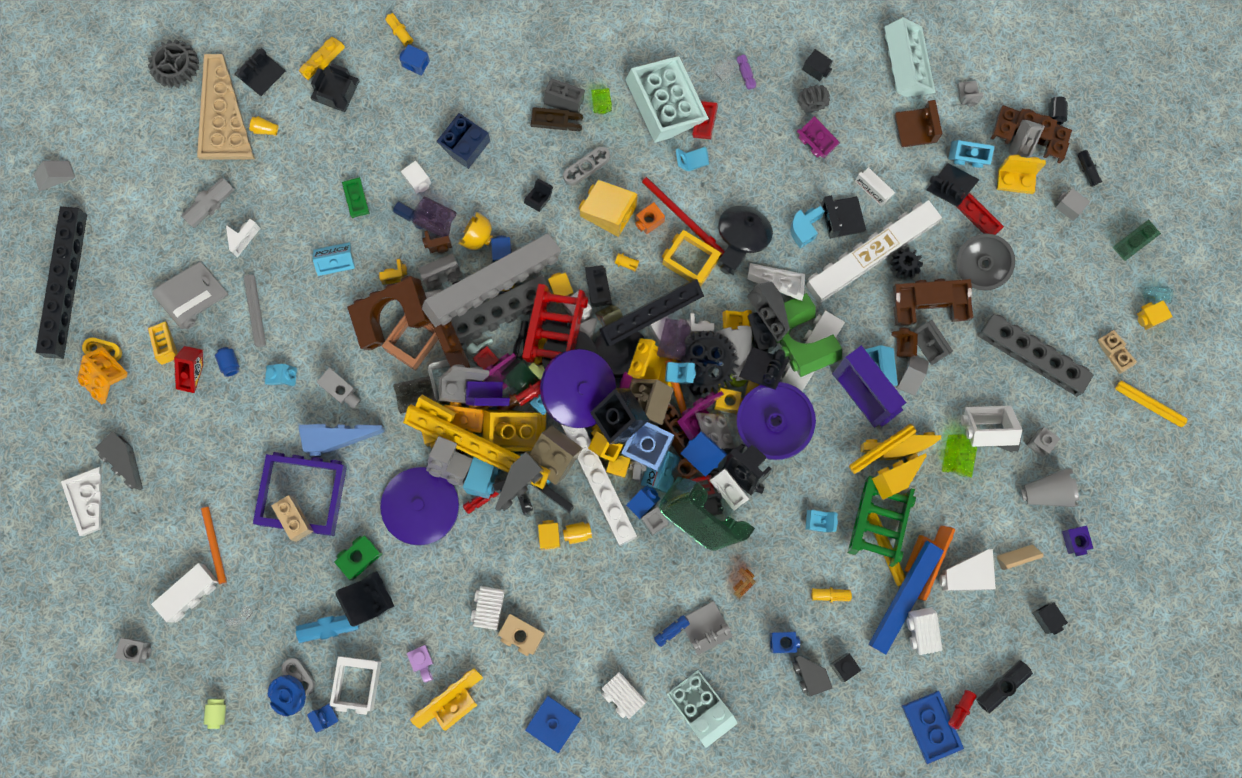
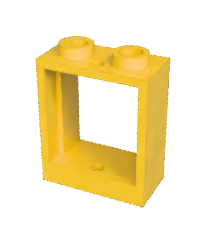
M682 230L680 234L677 233L671 242L673 243L672 247L664 251L661 257L663 258L662 265L687 281L697 279L701 287L720 259L721 252L687 231ZM683 240L710 255L698 275L671 259Z

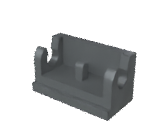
M551 78L544 92V104L560 110L579 113L580 105L584 102L585 90Z
M930 320L914 331L918 334L917 345L931 366L953 352L933 320Z

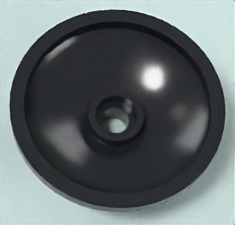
M747 206L730 207L722 213L718 221V230L722 239L730 247L740 252H760L772 240L773 229L769 220L754 208Z

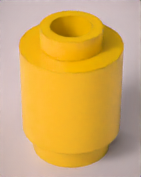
M589 523L569 524L563 530L564 540L569 541V545L588 541L589 538H592Z

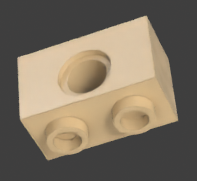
M288 495L271 505L290 540L297 542L314 532L294 497Z
M509 614L498 636L502 637L500 640L502 643L510 647L514 644L519 647L518 651L528 656L529 654H535L546 633ZM520 630L526 633V639L523 642H518L515 637L516 633Z

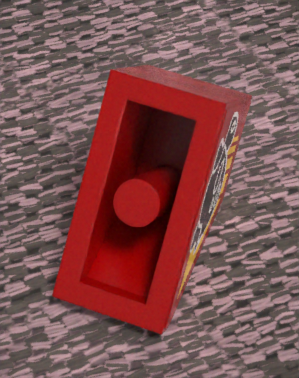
M184 346L174 357L175 385L177 390L195 393L203 368V350Z

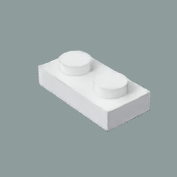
M726 468L710 478V482L721 493L733 510H736L749 500L748 495Z

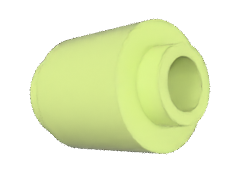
M208 699L207 704H205L203 723L208 725L207 729H220V725L225 724V699Z

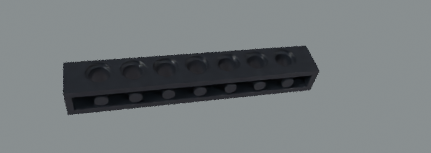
M60 206L35 352L45 358L64 359L87 221V214L77 207Z

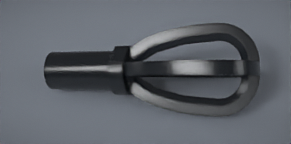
M524 320L521 321L520 333L513 347V353L516 355L517 360H524L522 355L518 356L522 339L524 350L529 322Z

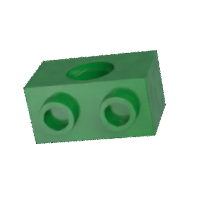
M365 535L357 537L352 542L353 546L348 550H342L336 556L338 559L334 561L345 576L352 581L383 555L370 538ZM360 551L362 558L360 561L355 562L353 555Z

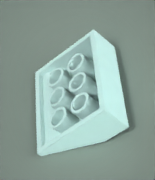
M679 56L631 68L626 78V83L654 143L670 139L709 119Z

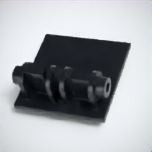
M262 48L257 49L248 58L249 60L245 61V64L240 69L238 68L234 74L259 96H262L286 72L285 69L266 55V51Z
M947 163L938 176L930 178L929 182L931 184L926 191L958 207L978 183L979 179Z
M753 347L739 377L776 390L789 360L785 358L784 351L781 349L771 354Z

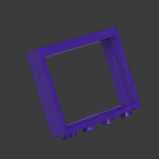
M862 345L847 355L832 373L874 428L878 425L881 428L903 411L902 406L907 403Z
M273 452V455L266 454L253 524L284 529L279 519L263 517L274 462L335 470L336 475L326 526L310 524L314 534L335 536L347 467L342 465V461L331 460L328 463L316 457L306 460L301 455H292L291 458L284 457L285 454Z

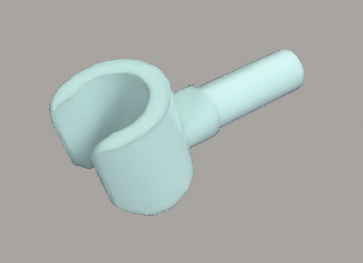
M492 338L478 346L471 343L467 347V352L471 356L477 355L481 349L493 342Z

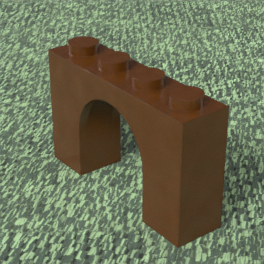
M412 276L403 277L400 282L385 286L384 290L372 292L365 299H357L353 302L354 304L347 307L360 349L370 351L384 344L385 339L380 326V314L384 306L393 300L399 301L402 305L409 327L419 329L431 323L422 310L424 301L427 298L420 279Z

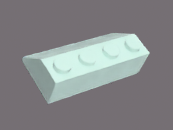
M904 17L885 26V39L888 42V55L892 62L891 70L895 77L897 93L906 97L936 93L922 26Z

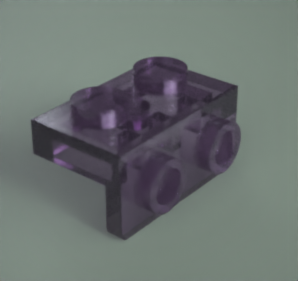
M424 196L415 207L412 223L441 237L449 236L451 223L456 217L457 212Z
M665 319L657 356L681 361V357L686 350L685 340L690 333L689 323L685 319Z

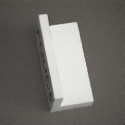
M869 167L863 173L860 172L855 180V183L881 207L895 194Z

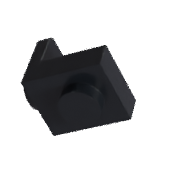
M538 178L535 181L534 188L525 197L524 204L540 212L550 200L553 186Z

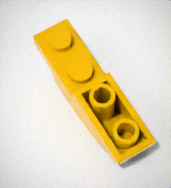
M924 432L923 435H916L914 433L882 455L880 460L901 459L920 453L941 440V435H935V432ZM867 439L866 442L860 445L861 453H868L882 442H877V439Z

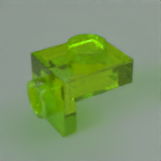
M610 89L591 90L594 113L606 114L611 112Z

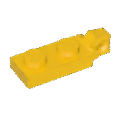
M331 36L298 71L305 79L309 80L318 68L324 70L345 46L342 42Z

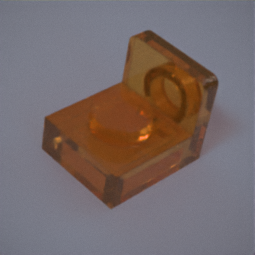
M740 568L737 571L745 579L744 582L740 580L733 587L735 592L732 595L737 599H740L756 583L753 579L755 576L747 568L745 570Z

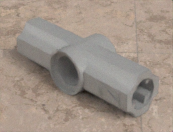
M221 178L208 191L205 190L199 193L195 198V203L181 217L194 228L207 215H213L216 209H220V203L235 190L225 179Z

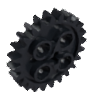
M702 331L701 337L694 333L695 339L693 340L688 337L689 344L682 343L685 349L678 350L682 357H676L681 363H695V367H700V373L695 375L693 383H687V387H693V391L696 392L700 389L703 394H705L706 390L712 393L713 388L720 392V385L727 388L726 381H733L730 375H737L733 371V368L739 367L734 363L739 357L733 356L737 350L730 349L733 343H727L728 338L725 336L721 339L720 333H717L715 337L713 331H710L708 336L705 331ZM702 347L703 353L700 356H696V350ZM721 349L722 355L715 359L714 354L716 350ZM698 359L702 361H708L709 359L712 362H723L724 365L719 366L709 363L705 365L701 362H691V360ZM715 368H718L719 375L713 378L711 373Z

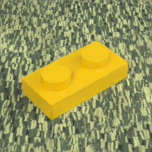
M423 394L416 403V407L452 423L456 414Z

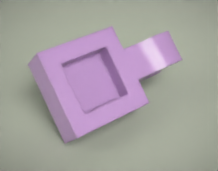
M424 645L408 652L407 656L413 671L417 672L420 670L423 682L427 683L433 680L428 666L434 663L427 646Z

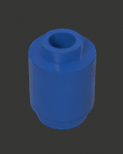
M228 347L218 349L215 358L220 372L225 377L239 373L238 368L240 366L234 350Z

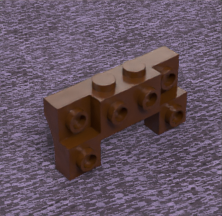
M1002 105L990 139L994 140L997 136L1005 139V144H1009L1013 135H1016L1022 120L1032 121L1045 126L1037 143L1046 146L1043 157L1047 158L1050 155L1058 158L1057 163H1061L1065 159L1070 144L1068 142L1072 133L1071 129L1057 125V120L1047 115L1037 114L1031 109L1022 108L1021 111Z
M944 278L934 280V282L918 280L915 283L895 284L893 286L895 326L915 324L917 322L916 310L950 307L951 322L970 321L974 318L971 299V279L945 281Z

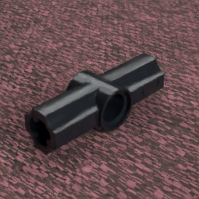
M1019 660L1003 676L997 678L993 685L978 697L976 701L983 710L990 714L1008 696H1012L1016 689L1033 672L1027 664ZM1004 681L1008 684L1006 692H1003L1001 689V684Z

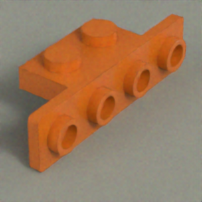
M940 526L934 541L923 535L918 536L904 570L907 573L926 540L944 550L918 597L919 600L926 601L931 592L933 583L955 533V529L952 527Z

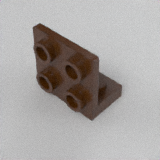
M936 100L928 101L923 109L895 113L901 147L937 143L943 134Z

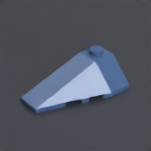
M326 424L299 425L303 452L309 454V457H321V454L330 453L385 432V428L382 425H355L354 429L345 425H337L335 428L328 427Z

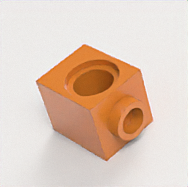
M654 202L636 214L635 224L641 232L644 230L646 234L665 222V215ZM646 217L653 218V221L646 222L644 219Z

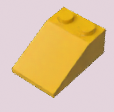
M484 410L482 438L509 451H531L541 433L546 429V413L541 415L539 412Z

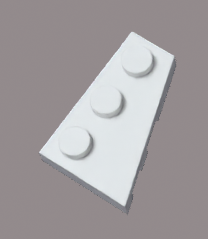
M750 263L748 280L758 284L773 282L779 292L802 301L805 274Z
M98 467L61 481L79 536H85L101 529L102 468Z

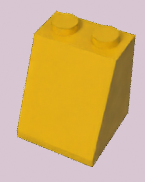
M598 180L595 185H591L587 199H583L579 205L580 217L619 237L637 207L638 194Z

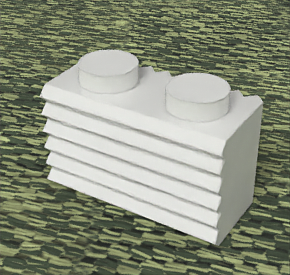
M480 586V590H476L474 602H477V607L471 614V622H474L473 626L494 630L499 629L505 590Z
M932 607L908 612L907 626L912 633V637L909 639L911 648L915 649L919 655L942 651L937 612Z
M620 672L601 688L604 691L601 695L608 703L613 701L617 705L615 710L622 718L627 716L630 719L646 704L645 699Z

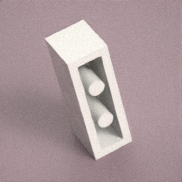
M198 563L151 605L166 622L176 623L185 616L184 612L186 610L196 607L201 602L200 598L203 595H208L216 589L215 585L218 583V580L204 564Z

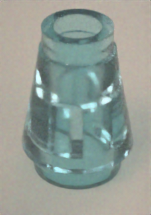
M1169 286L1144 287L1142 298L1155 302L1164 300L1165 303L1170 304L1174 290L1169 288Z

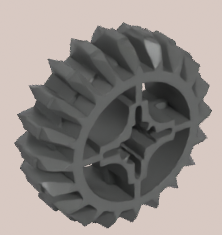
M168 39L167 44L161 42L160 47L155 46V52L150 51L152 57L148 58L150 74L162 86H168L172 89L175 85L176 88H179L180 83L186 86L185 81L192 82L191 76H197L195 72L199 70L197 54L185 42H179L175 39L172 43Z

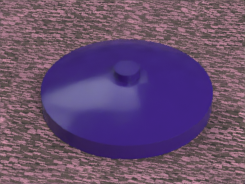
M581 349L565 351L553 358L543 372L540 383L541 400L548 414L558 423L572 428L590 427L597 424L590 412L616 388L615 377L608 363L598 354Z
M779 382L776 390L763 385H759L751 390L742 400L737 413V428L741 440L747 448L751 445L756 447L768 460H785L799 454L811 441L816 426L815 411L809 398L797 387L783 382Z
M425 467L411 468L396 475L386 486L380 506L382 520L388 531L398 540L416 546L432 544L445 537L455 525L459 514V498L454 485L445 478L432 476L426 471L427 468Z

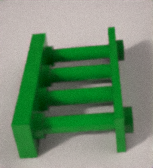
M869 475L864 483L847 553L856 555L859 550L871 551L890 557L889 566L894 567L903 558L901 548L911 507L913 508L916 501V496H913L915 489L911 488L906 495L896 493L888 497L889 499L904 503L902 513L876 506L871 502L872 496H880L872 480L874 477ZM872 512L898 520V530L893 531L869 523L867 520L868 514ZM870 531L895 539L893 550L865 542V539H862L864 532Z

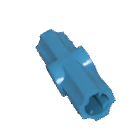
M346 615L330 616L318 619L316 622L296 626V637L299 643L316 639L323 640L329 637H337L338 634L359 630V625L352 627Z

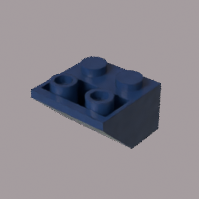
M458 113L438 138L437 143L454 160L469 169L490 143V137L487 131Z

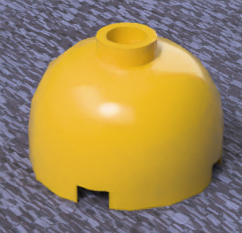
M475 212V217L472 216L463 231L464 237L459 239L458 244L470 250L481 249L484 244L488 246L491 238H493L490 235L492 230L490 221L484 215Z

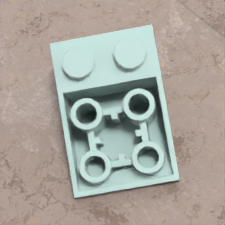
M699 670L666 694L705 748L738 724L733 714Z

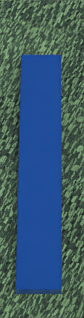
M926 540L868 645L885 655L887 654L908 617V612L913 608L944 550Z

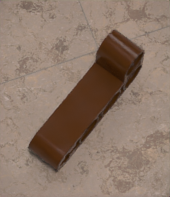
M669 403L663 424L658 426L674 434L671 445L682 460L674 467L672 476L676 481L684 482L700 471L681 454L686 448L684 443L689 445L688 442L690 440L677 422L682 417L674 406ZM672 427L677 428L679 433L675 432ZM680 468L685 469L686 474L682 473Z

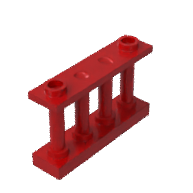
M538 284L522 355L526 362L533 363L538 356L553 359L563 353L539 349V339L541 340L542 338L568 342L566 351L575 350L583 310L588 305V297H586L583 290H579L578 297L551 294L545 284ZM552 301L576 305L574 316L547 312V303ZM553 320L572 323L570 334L545 331L542 328L543 321Z

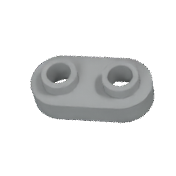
M296 658L288 659L283 663V675H291L301 683L306 681L308 687L304 689L305 695L310 694L314 690L315 682L303 663ZM292 665L297 667L294 673L290 670Z

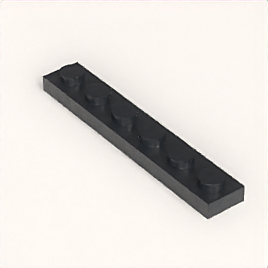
M693 279L599 328L606 346H611L704 297L698 280Z

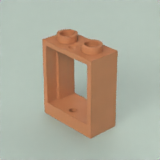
M404 315L382 347L386 352L416 371L438 341V337L431 323L423 326L433 335L415 359L394 346L408 327L407 319Z

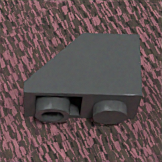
M801 656L793 657L795 662H792L795 673L800 674L802 681L799 682L803 694L806 693L807 696H813L833 689L825 668Z

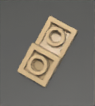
M1114 330L1098 339L1100 347L1119 374L1137 363L1134 357L1126 350V343Z

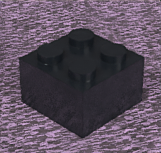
M615 388L590 412L609 444H624L649 421L630 388Z

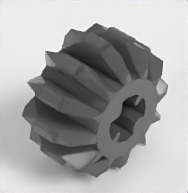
M817 84L804 88L798 97L801 109L804 112L811 113L825 109L830 101L829 91L824 85L818 86Z

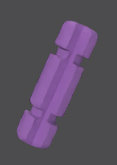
M741 55L737 57V63L746 82V88L748 90L754 89L756 81L753 78L751 67L747 63L748 59L746 55Z

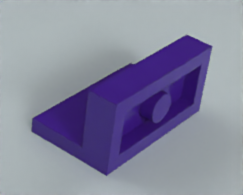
M466 381V405H510V398L502 397L503 382Z

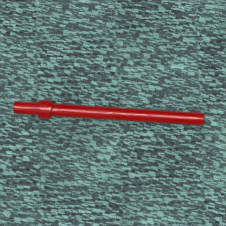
M644 178L642 183L697 234L704 243L721 252L720 257H722L725 251L716 243V240L712 236H708L650 179Z

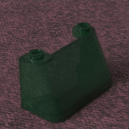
M677 477L660 502L659 509L664 516L711 551H717L745 541L755 530L749 523L735 521L729 516L726 520L720 521L704 509L703 505L708 499V493L696 481Z

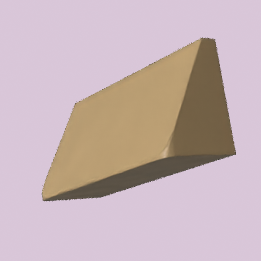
M1029 545L998 555L997 559L1001 569L1005 570L1043 558L1044 555L1034 545Z

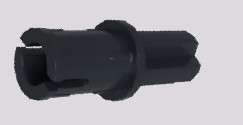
M1088 150L1079 152L1077 156L1084 169L1082 172H1085L1090 186L1093 187L1102 183L1096 169L1097 165H1094Z

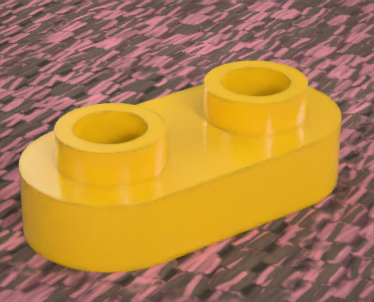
M88 338L82 345V350L85 354L92 352V347L97 345V349L104 347L109 354L114 350L115 354L112 357L116 361L120 360L122 356V349L118 345L98 338Z

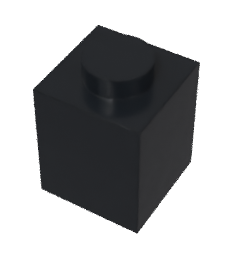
M814 49L805 61L802 70L820 82L823 77L827 78L832 71L830 67L833 60Z
M728 246L719 260L718 266L720 270L727 275H734L747 253Z
M1055 602L1047 603L1032 613L1045 634L1053 633V635H1056L1063 631V626L1068 623Z
M845 653L830 664L841 682H846L862 671L850 653Z

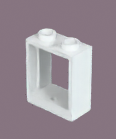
M1012 406L965 407L964 415L961 416V425L965 427L966 437L970 439L972 447L1019 445L1022 428ZM1002 424L1004 429H977L976 425Z
M338 656L330 706L335 707V711L347 712V709H355V713L367 715L368 711H373L381 661ZM345 666L373 669L367 704L340 701Z

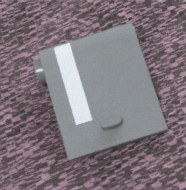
M200 261L158 286L152 295L180 329H190L196 323L197 314L225 298L228 293Z

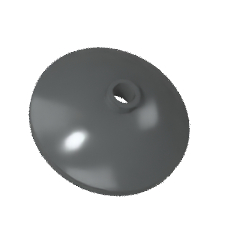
M976 235L967 240L960 248L956 262L957 270L962 280L971 279L972 288L983 291L993 290L1005 284L1012 276L1015 268V254L1010 244L997 235ZM988 261L990 264L988 267H984L982 262Z

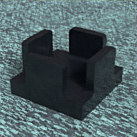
M333 63L324 70L318 68L311 82L314 91L310 98L315 102L346 112L360 82L359 78L351 76L348 69Z
M741 444L737 449L734 448L729 453L723 469L726 468L741 488L752 496L758 486L769 476L772 468L768 466L764 471H761L758 467L765 461L766 456L753 445L742 453L745 445Z

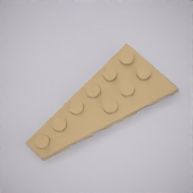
M204 54L197 157L199 160L255 159L223 54Z

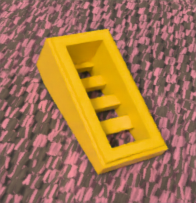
M165 321L148 328L155 359L161 365L173 361L178 352L167 322ZM164 330V333L155 336V333Z

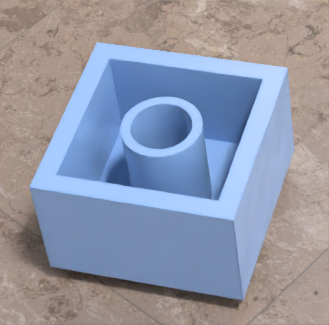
M647 422L627 440L621 454L658 472L674 439V434Z

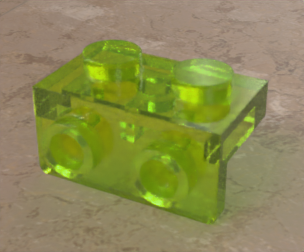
M948 435L942 472L955 473L963 477L972 478L977 446L972 447L970 439H967L966 435Z

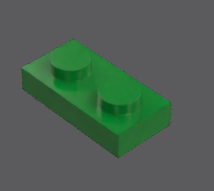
M360 177L342 182L351 218L370 214Z

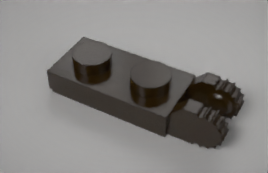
M533 107L530 125L536 128L581 131V124L568 123V119L582 121L583 115L569 112L568 110Z

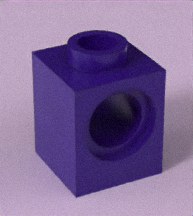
M1087 526L1062 531L1068 554L1075 553L1077 557L1088 554L1087 550L1094 549ZM1076 537L1081 541L1080 547L1075 544Z

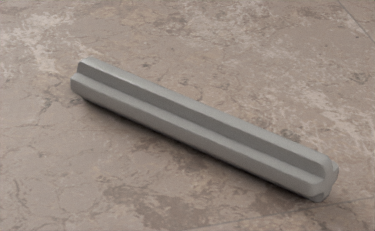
M254 275L244 276L254 345L256 347H263L266 345L256 280Z

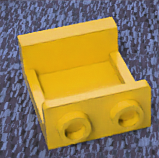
M640 339L628 375L635 379L659 380L672 387L671 382L665 381L666 365L664 361L672 359L673 363H681V361L676 359V357L681 356L667 353L656 346V341L652 339Z

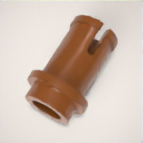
M516 393L509 394V406H497V409L512 410L516 406L519 407V401L515 397Z

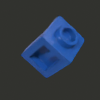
M330 704L307 714L316 733L327 729L339 721Z

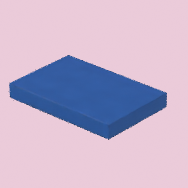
M940 691L902 705L926 764L964 749L957 731L948 724L951 717Z

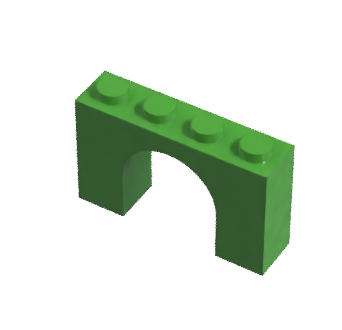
M804 294L802 301L794 298L784 302L790 330L779 342L776 339L775 341L781 344V350L784 351L785 357L790 359L792 370L794 372L797 371L799 376L803 377L842 360V347L834 334L809 344L799 343L790 337L789 334L794 327L816 318V306L808 294Z

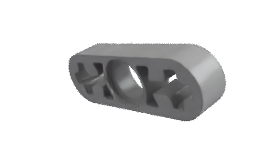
M598 147L568 167L563 173L565 183L574 186L603 167L610 160L609 150L605 147ZM598 153H605V159H597ZM585 162L592 165V168L588 171L583 170L581 167ZM569 173H571L572 175H574L575 173H577V174L575 175V179H574V180H573L572 178L568 179V178H569V176H568Z

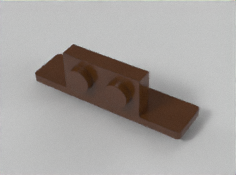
M451 321L446 325L441 324L437 327L432 324L450 368L457 364L470 368L468 359Z

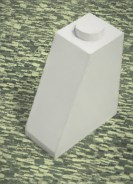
M993 549L984 550L943 570L942 575L939 576L940 586H943V591L996 589Z

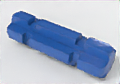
M682 615L677 619L678 622L674 621L662 631V634L659 633L655 636V642L658 646L662 647L667 643L666 640L670 641L682 631V628L685 629L689 626V620Z

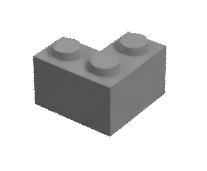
M438 436L429 455L426 471L434 477L447 479L453 485L459 484L462 486L473 459L456 452V443Z

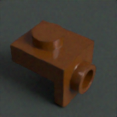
M428 230L424 231L423 244L425 249H429L430 253H445L449 248H452L449 236L431 240Z
M899 328L898 331L891 332V336L897 338V357L917 356V333L910 331V328Z

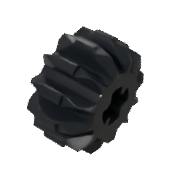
M909 247L905 251L900 248L898 253L892 255L893 259L890 261V264L893 267L891 271H898L896 277L903 274L904 280L908 276L912 279L915 277V274L920 273V267L923 266V262L919 261L922 255H915L917 250L910 252Z

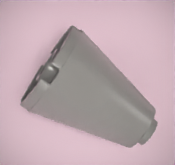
M737 326L738 329L733 330L729 327L715 333V335L720 333L721 339L724 336L727 337V343H733L730 349L737 350L733 356L739 357L737 361H734L739 367L733 368L737 375H731L732 378H736V381L745 380L740 378L739 375L752 349V330L750 326Z
M1066 468L1024 485V489L1021 490L1022 500L1027 501V504L1079 506L1076 502L1079 501L1076 479H1071L1070 474H1073V470Z

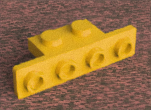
M475 668L466 672L460 680L451 684L440 696L432 699L431 703L425 708L417 711L410 719L411 723L420 729L435 717L441 728L446 731L477 706L468 690L478 683L483 676Z

